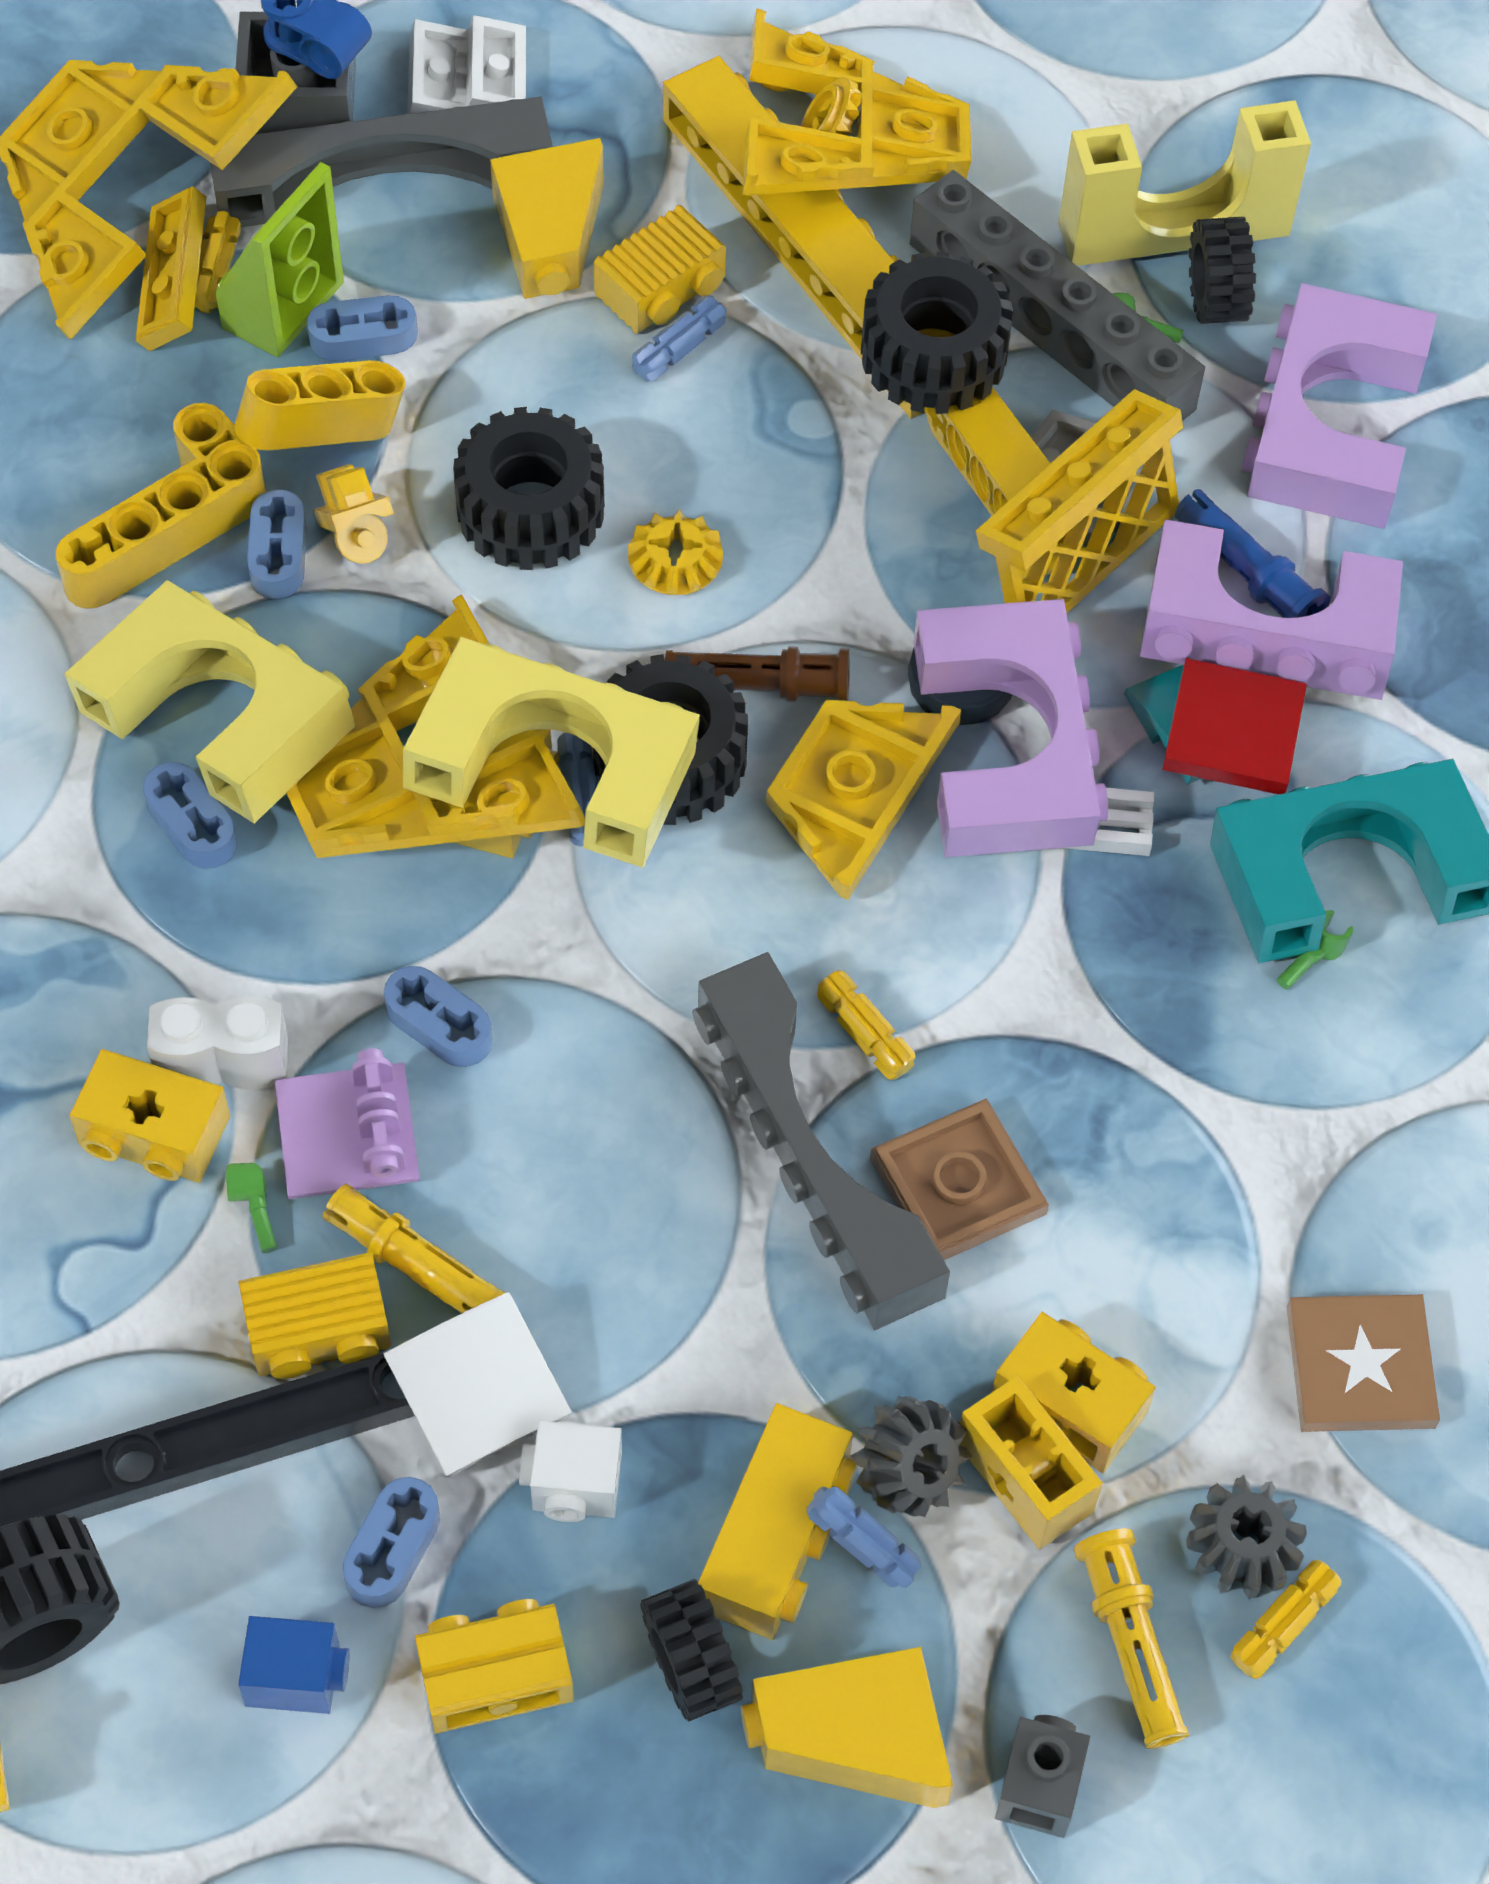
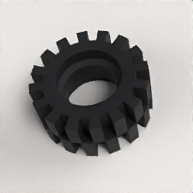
M1244 216L1197 219L1192 226L1193 232L1190 235L1192 248H1189V259L1191 260L1189 277L1192 278L1190 292L1191 297H1194L1193 309L1194 312H1197L1196 318L1200 324L1248 321L1250 319L1249 315H1252L1253 312L1252 302H1255L1253 284H1256V273L1253 272V264L1256 261L1255 253H1252L1253 238L1252 235H1249V223L1246 222Z
M696 1579L641 1600L642 1618L649 1632L650 1644L657 1656L655 1658L659 1668L664 1673L669 1691H672L674 1702L678 1709L681 1710L685 1720L687 1719L690 1722L743 1699L741 1693L743 1692L742 1685L738 1679L737 1666L731 1658L732 1651L729 1643L725 1641L722 1633L723 1628L719 1619H716L714 1615V1608L709 1598L706 1599L705 1591L701 1584L698 1585Z

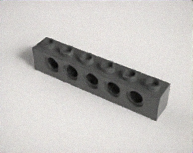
M954 169L913 199L909 245L919 253H924L926 258L936 257L937 252L949 253L950 259L959 260L961 256L974 260L973 267L976 269L985 266L994 273L993 282H1002L1008 291L1006 300L1012 301V327L1110 405L1116 406L1132 390L1136 389L1180 409L1182 421L1196 411L1206 366Z

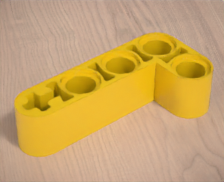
M993 387L991 394L983 401L973 397L972 407L960 410L957 405L949 406L948 413L936 414L935 408L925 407L927 421L934 437L991 516L1051 464ZM1066 535L1063 536L1058 541V543H1063ZM1059 553L1053 554L1045 575L1052 573ZM1020 569L1021 578L1024 579L1026 571Z
M193 403L180 410L173 421V430L181 467L68 533L59 541L56 547V561L64 592L68 600L75 606L92 609L108 604L250 518L253 502L259 495L266 492L261 458L256 448L246 445L236 436L233 422L218 407L208 403Z

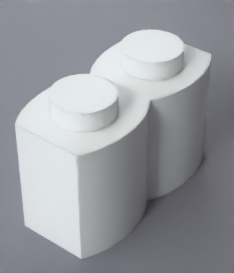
M248 996L229 999L214 1005L202 999L180 997L159 1001L149 1007L147 1049L152 1065L216 1085L223 1082L231 1087L245 1090L275 1087V1080L287 1078L289 1041L280 1003L267 998Z

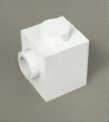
M538 1421L536 1445L523 1444L519 1473V1485L530 1486L532 1510L543 1511L546 1517L561 1522L582 1521L585 1519V1515L615 1518L622 1458L621 1428Z

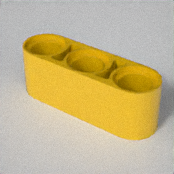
M372 360L254 371L248 376L234 424V431L243 443L259 450H280L382 439L391 432L405 389V378L392 365Z

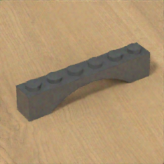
M540 96L255 134L223 171L210 163L217 210L227 211L231 217L239 219L241 227L265 224L320 162L330 166L333 187L350 180L382 173L423 172L445 174L473 181L492 189L490 159L550 148L553 145L543 99Z
M769 952L700 980L698 983V1007L692 1010L697 1030L707 1045L716 1043L724 1058L721 1061V1068L727 1085L736 1097L744 1094L753 1110V1113L750 1114V1121L759 1143L765 1150L773 1147L783 1164L779 1168V1172L789 1197L794 1203L803 1201L813 1219L809 1222V1227L818 1250L825 1258L833 1255L843 1273V1276L840 1277V1285L851 1309L856 1314L864 1311L875 1331L945 1299L950 1270L920 1217L886 1202L858 1184L828 1155L810 1129L796 1097L790 1067V1053L796 1028L797 1001Z

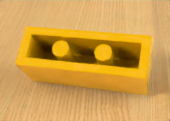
M779 1403L775 1404L698 1581V1585L701 1584L705 1591L706 1599L709 1598L714 1608L716 1618L770 1640H774L782 1619L794 1623L808 1589V1583L799 1580L808 1557L820 1561L831 1536V1528L825 1532L810 1520L807 1514V1506L813 1500L814 1493L821 1487H827L828 1489L838 1487L848 1495L858 1470L856 1462L850 1457L853 1432Z

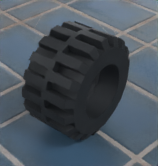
M937 252L936 257L926 258L924 253L911 255V262L909 263L899 259L890 264L889 274L880 272L873 280V289H868L865 298L860 354L863 355L862 366L865 374H872L871 384L878 392L888 390V400L897 405H900L903 401L911 404L910 410L923 413L924 407L935 408L936 414H944L949 412V406L957 405L960 410L972 407L973 397L983 401L991 394L992 385H999L1007 363L1013 308L1012 301L1006 300L1007 289L1002 282H993L994 273L984 266L976 269L973 267L974 260L961 256L959 260L950 259L949 253ZM929 328L941 329L955 335L932 337L922 334L918 330Z
M527 407L514 408V414L505 416L502 411L490 415V424L485 425L479 422L470 429L471 439H462L457 448L458 458H454L453 473L458 522L461 523V531L466 541H474L476 552L483 557L494 554L495 563L504 567H508L510 562L519 563L520 570H533L532 564L544 563L545 569L558 566V558L563 556L570 561L580 555V544L588 547L596 538V528H601L604 519V464H602V452L599 444H593L592 434L585 426L575 429L574 418L566 414L559 418L553 417L552 409L540 407L538 413H527ZM525 482L543 483L553 487L550 490L533 495H522L507 490L514 485Z
M664 654L650 656V664L644 666L636 660L626 665L625 676L614 673L607 680V683L615 684L625 691L659 702L673 703L684 710L700 715L697 734L699 741L696 742L695 755L663 825H676V817L687 816L689 823L701 820L702 810L706 808L713 813L724 807L725 795L734 797L740 788V777H744L747 766L748 714H745L746 703L742 693H734V682L726 674L716 677L714 665L703 660L699 666L690 664L691 656L677 654L676 661H665ZM593 748L595 775L599 776L600 781L606 765L599 753Z
M67 1515L40 1516L0 1527V1684L32 1676L74 1655L95 1639L111 1623L115 1617L114 1614L119 1610L120 1602L116 1590L86 1525L77 1517H67Z

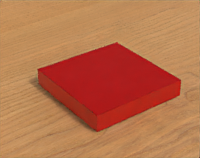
M1186 658L1162 770L1277 795L1286 793L1307 683Z

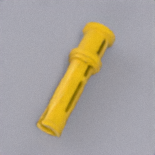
M1127 1528L1112 1529L1080 1541L1074 1546L1073 1551L1076 1560L1085 1562L1096 1597L1091 1604L1093 1614L1099 1618L1100 1622L1108 1623L1123 1670V1676L1145 1737L1146 1749L1162 1748L1189 1737L1187 1727L1184 1726L1168 1669L1148 1610L1153 1606L1154 1594L1151 1586L1142 1583L1131 1549L1136 1543L1134 1532ZM1109 1563L1115 1565L1119 1578V1583L1117 1584L1112 1580L1108 1568ZM1132 1618L1134 1629H1128L1125 1620ZM1137 1649H1141L1157 1696L1155 1701L1150 1699L1135 1652Z

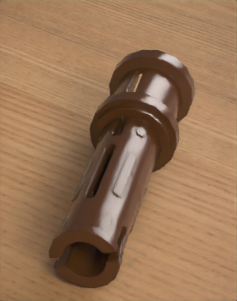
M788 646V649H782L781 655L693 653L666 650L665 661H676L677 654L691 656L690 664L699 666L703 660L714 665L715 676L718 677L726 674L734 682V691L780 692V697L786 698L790 702H796L799 696L836 697L840 701H848L850 648H840L837 654L800 653L798 647Z

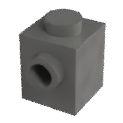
M1037 1715L1032 1720L1020 1716L994 1819L1064 1838L1072 1818L1091 1736L1076 1732V1726L1073 1723L1060 1717Z

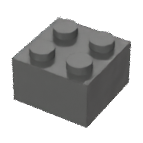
M239 12L235 67L239 75L277 77L279 71H285L297 85L293 93L256 134L353 121L356 57L338 78L329 79L323 77L311 68L285 55L275 53L267 46L264 41V26L268 16L264 12Z

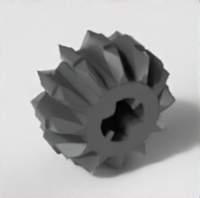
M898 1396L893 1407L888 1405L874 1406L876 1424L873 1428L870 1426L857 1428L866 1442L863 1449L850 1456L857 1466L863 1468L856 1483L861 1486L864 1492L873 1495L872 1500L877 1502V1506L892 1513L904 1512L913 1517H926L930 1505L949 1507L948 1488L951 1485L966 1484L961 1475L957 1473L959 1465L973 1457L966 1447L960 1445L968 1430L961 1426L959 1421L951 1418V1412L947 1411L944 1405L932 1400L922 1401L912 1396Z
M1244 1475L1236 1478L1232 1487V1493L1216 1483V1485L1210 1487L1206 1496L1208 1504H1195L1191 1512L1190 1521H1192L1196 1528L1188 1533L1186 1539L1187 1548L1203 1553L1195 1566L1198 1575L1210 1574L1216 1570L1221 1574L1217 1586L1220 1594L1228 1592L1233 1582L1237 1581L1241 1582L1243 1592L1250 1600L1252 1597H1257L1261 1588V1582L1277 1591L1284 1586L1287 1580L1285 1570L1296 1571L1299 1569L1304 1555L1296 1546L1302 1544L1306 1538V1525L1290 1521L1297 1509L1295 1499L1284 1500L1277 1504L1272 1500L1275 1493V1486L1272 1481L1266 1482L1261 1487L1259 1493L1251 1491L1250 1484ZM1235 1531H1236L1240 1536H1242L1244 1539H1242L1241 1541H1239V1540L1234 1536ZM1254 1534L1258 1538V1542L1256 1543L1255 1540L1248 1536Z

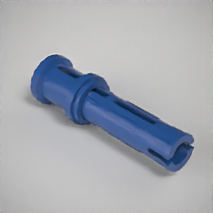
M1196 489L1192 493V496L1197 500L1196 502L1188 494L1179 503L1175 511V518L1179 522L1224 530L1220 558L1249 583L1248 591L1250 592V597L1257 603H1267L1282 618L1306 617L1319 613L1329 607L1331 596L1322 588L1313 589L1295 573V564L1286 556L1282 557L1281 555L1273 556L1265 550L1249 533L1215 505L1201 489Z

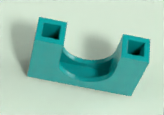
M1453 758L1433 763L1418 762L1404 769L1375 775H1356L1346 781L1313 788L1307 786L1298 787L1284 794L1255 800L1240 799L1229 805L1216 808L1210 847L1258 964L1319 950L1326 912L1303 858L1319 845L1337 839L1356 838L1382 844L1399 854L1415 873L1438 925L1489 914V834Z

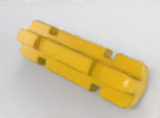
M218 211L216 216L209 217L204 232L205 239L202 240L195 299V307L201 313H210L212 309L218 308L216 290L222 277L230 271L236 249L235 243L238 242L241 231L239 219L231 217L227 211Z
M836 970L828 977L823 978L817 986L818 999L830 1013L837 1012L839 1014L836 1020L863 1052L869 1057L875 1056L877 1058L874 1064L881 1073L890 1080H896L907 1073L914 1066L915 1052L902 1037H893L892 1034L896 1030L865 994H856L855 990L858 986L844 971Z
M1320 1560L1311 1561L1297 1576L1298 1579L1294 1582L1295 1585L1290 1584L1255 1622L1256 1625L1253 1631L1248 1630L1235 1644L1230 1658L1247 1676L1253 1679L1260 1678L1275 1662L1274 1659L1277 1657V1653L1282 1654L1314 1619L1319 1607H1324L1338 1592V1588L1341 1586V1579L1324 1562Z

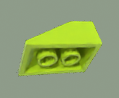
M320 162L250 240L231 270L222 277L216 290L222 329L277 358L306 327L311 311L320 304L326 303L344 283L330 166Z

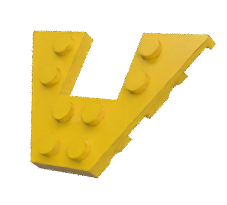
M756 8L751 35L749 81L760 83L765 88L774 91L792 89L813 93L816 96L826 85L833 83L838 78L846 77L858 84V90L862 93V101L857 108L859 110L857 137L750 116L745 139L742 195L750 196L937 182L953 169L967 179L972 161L970 104L948 94L936 92L928 85L907 76L904 85L874 72L875 61L843 46L827 43L819 35L810 31L796 35L786 32L765 22L767 12Z
M69 60L1 134L0 158L7 167V179L12 194L20 205L25 220L22 224L31 251L38 259L40 265L39 275L41 281L48 289L58 318L55 320L56 325L68 339L71 340L147 256L134 240L78 200L149 121L223 171L297 88V85L287 72L279 71L277 77L239 75L234 68H221L215 72H206L197 66L164 65L161 71L137 70L132 63L111 62L106 65H97L92 61Z
M462 594L452 600L456 610L425 638L415 635L406 644L405 650L399 657L386 662L358 689L361 699L351 708L356 726L287 792L288 798L317 858L585 826V817L581 807L539 732L488 756L463 808L403 788L404 746L396 731L418 721L460 637L481 644H489Z

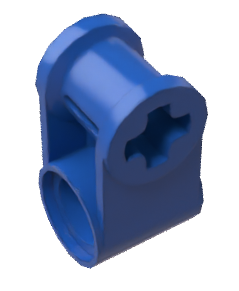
M261 0V7L268 16L264 26V41L267 46L275 53L285 55L311 68L323 77L329 79L338 78L371 39L372 29L368 20L358 9L350 4L336 0Z

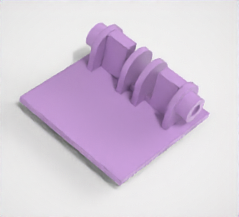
M370 1048L362 1050L357 1054V1062L353 1064L351 1070L275 1080L288 1200L332 1194L346 1183L354 1187L355 1190L420 1181L404 1062L391 1064L388 1059L384 1058L383 1052L380 1049Z

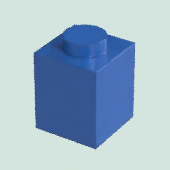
M249 1616L238 1683L245 1707L330 1714L333 1691L344 1692L346 1689L350 1651L349 1648H340L334 1623Z

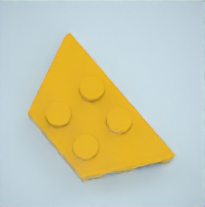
M826 700L767 789V806L840 897L849 900L959 725L961 709L942 705L941 714L904 712L903 703L879 702L875 705L865 706L856 701Z

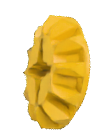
M841 77L833 83L826 85L812 100L800 126L846 136L852 133L851 126L859 116L857 108L862 101V93L858 90V84L846 77Z
M678 509L674 516L662 518L655 512L648 524L645 526L636 525L634 536L628 544L630 569L639 582L658 593L685 595L696 592L710 584L721 569L723 549L719 531L711 530L707 527L703 515L696 519L685 517L681 510ZM674 539H679L683 547L680 558H677V566H671V558L668 552Z

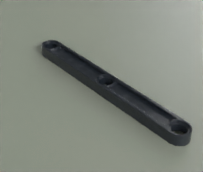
M381 1353L0 1470V1527L25 1519L51 1515H67V1517H77L83 1520L414 1416V1413L406 1398H390L382 1391V1381L392 1370L384 1354ZM131 1451L147 1452L154 1458L152 1471L146 1478L140 1481L128 1482L116 1475L118 1461Z

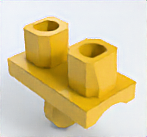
M347 464L317 474L316 477L325 502L324 506L313 509L318 526L335 532L336 547L347 560L364 564L378 559L386 550L388 534L383 521L377 516L386 517L394 514L389 497L371 491L363 467L354 468L352 464Z

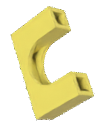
M1296 100L1240 108L1232 149L1223 166L1202 183L1183 191L1168 194H1150L1139 191L1142 164L1128 123L1072 131L1058 222L1069 260L1076 266L1186 251L1192 248L1190 235L1193 232V223L1197 219L1244 216L1246 222L1249 223V235H1252L1253 241L1290 236L1311 147V142Z
M168 580L64 673L79 712L122 740L169 696L188 685L206 680L223 679L245 684L255 690L245 710L196 756L209 795L254 824L356 726L348 702L350 697L349 691L336 675L326 670L320 673L302 662L301 658L287 645L278 644L276 646L259 636L255 629L240 617L229 618L216 610L211 602L197 591L188 593Z
M460 637L403 748V788L463 808L485 761L501 742L513 735L529 730L550 729L566 732L590 744L599 753L606 765L586 809L583 848L644 868L695 755L700 715L684 710L673 703L659 702L625 691L612 683H601L567 672L554 664L540 663L506 652L496 645L481 644Z

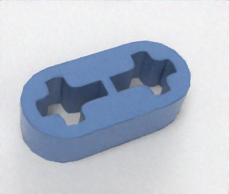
M386 295L327 302L314 308L307 319L310 347L318 357L326 360L339 361L401 353L413 346L418 335L417 316L414 306L407 299L399 296ZM396 321L398 328L386 329L385 322ZM339 327L340 334L335 336L329 335L328 328Z
M271 490L259 495L253 502L250 511L247 562L251 585L261 596L275 600L287 598L296 593L302 586L305 571L307 525L304 506L297 495L287 490ZM275 515H286L283 519L282 533H273L271 523L274 522ZM282 555L283 566L280 568V573L275 575L268 574L272 568V556Z
M166 762L152 769L147 774L143 784L147 808L152 818L182 856L193 866L203 869L216 868L228 862L237 849L234 823L222 804L209 795L205 783L188 765L179 762ZM169 787L177 793L183 791L186 806L181 808L170 795L163 797L162 791ZM199 822L208 834H217L218 840L211 844L204 838L197 840L194 825Z
M408 966L400 968L390 975L385 983L384 1000L388 1018L396 1027L440 1059L453 1066L468 1067L478 1064L486 1058L492 1046V1028L489 1016L481 1006L424 967ZM421 990L424 991L428 1009L415 1001L409 1003L406 1007L403 1006L402 994L404 992L415 996ZM447 1023L462 1032L468 1029L469 1026L474 1027L475 1039L471 1041L466 1037H461L456 1042H453L451 1028Z
M404 1477L388 1483L379 1493L345 1555L343 1575L346 1588L351 1597L363 1606L379 1608L386 1607L395 1602L405 1591L437 1532L440 1523L438 1498L433 1488L423 1480ZM412 1499L418 1500L421 1515L424 1518L419 1520L411 1517L405 1523L399 1536L393 1534L398 1523L396 1511L393 1508L395 1504L400 1507H407ZM384 1549L390 1550L386 1565L391 1578L389 1580L377 1578L371 1586L364 1585L365 1581L360 1566L364 1564L373 1567L377 1564Z

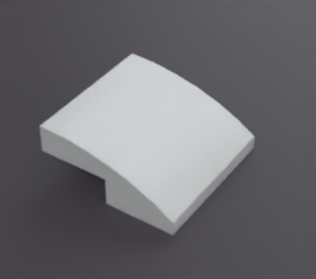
M476 15L472 16L468 30L414 19L409 34L407 114L526 98V26Z
M510 1292L474 1307L383 1353L446 1477H451L508 1445L513 1446L537 1433L538 1421L558 1422L573 1414Z

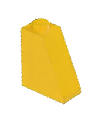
M591 139L490 159L493 200L524 299L542 295H556L563 291L580 288L604 186L603 145L601 139Z
M921 1647L753 1679L751 1704L741 1705V1716L748 1748L761 1746L765 1769L931 1808L949 1805L953 1781Z

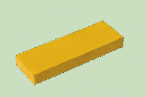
M194 186L188 187L151 207L146 246L147 256L144 263L136 331V342L149 352L192 331L207 198Z

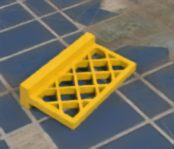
M1136 389L1132 390L976 530L979 549L994 555L996 558L1005 603L1035 601L1038 593H1043L1041 601L1064 599L1066 613H1068L1164 524V519L1169 520L1175 515L1176 508L1179 505L1170 440L1183 429L1180 409ZM1143 465L1141 473H1137V469ZM1132 482H1137L1125 513L1121 512ZM1156 487L1158 502L1145 512L1153 490ZM1105 499L1103 507L1099 508L1098 505ZM1097 517L1098 519L1087 547H1082L1092 519ZM1116 522H1121L1113 543L1107 547ZM1066 535L1064 542L1058 543V541ZM1054 553H1059L1048 583H1044L1043 580ZM1077 557H1082L1075 577L1068 583ZM1020 569L1026 571L1024 579L1021 578Z

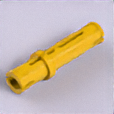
M347 1183L342 1185L326 1205L327 1210L322 1215L325 1221L357 1240L358 1243L367 1248V1253L372 1252L375 1262L381 1264L386 1261L460 1313H464L505 1294L504 1291L486 1282L461 1262L421 1237L419 1233L409 1227V1219L398 1212L391 1215L369 1201L367 1197L356 1191L351 1185Z

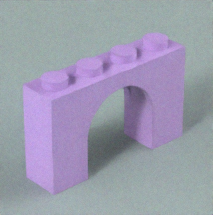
M1301 283L1296 305H1283L1276 338L1286 340L1284 349L1273 347L1264 381L1275 384L1273 394L1262 391L1260 394L1253 426L1264 428L1262 437L1260 439L1250 436L1241 468V471L1252 473L1247 497L1385 529L1396 494L1406 447L1334 430L1319 421L1310 412L1302 395L1317 384L1337 379L1357 380L1416 394L1427 360L1437 314Z
M1164 519L1140 657L1183 665L1185 659L1189 658L1307 683V687L1382 700L1395 653L1403 561L1343 551L1329 607L1319 613L1306 617H1273L1258 613L1241 605L1223 588L1218 576L1223 529Z
M1064 599L917 610L913 644L921 695L975 690H1000L1028 702L1039 712L1048 727L1051 737L1050 743L1040 754L1019 765L941 773L937 808L945 858L1094 845L1099 821H1107L1108 796L1104 783L1095 784L1092 766H1098L1099 763L1098 737L1095 729H1086L1083 712H1088L1090 707L1089 684L1086 675H1077L1074 659L1080 658V632L1077 622H1068Z

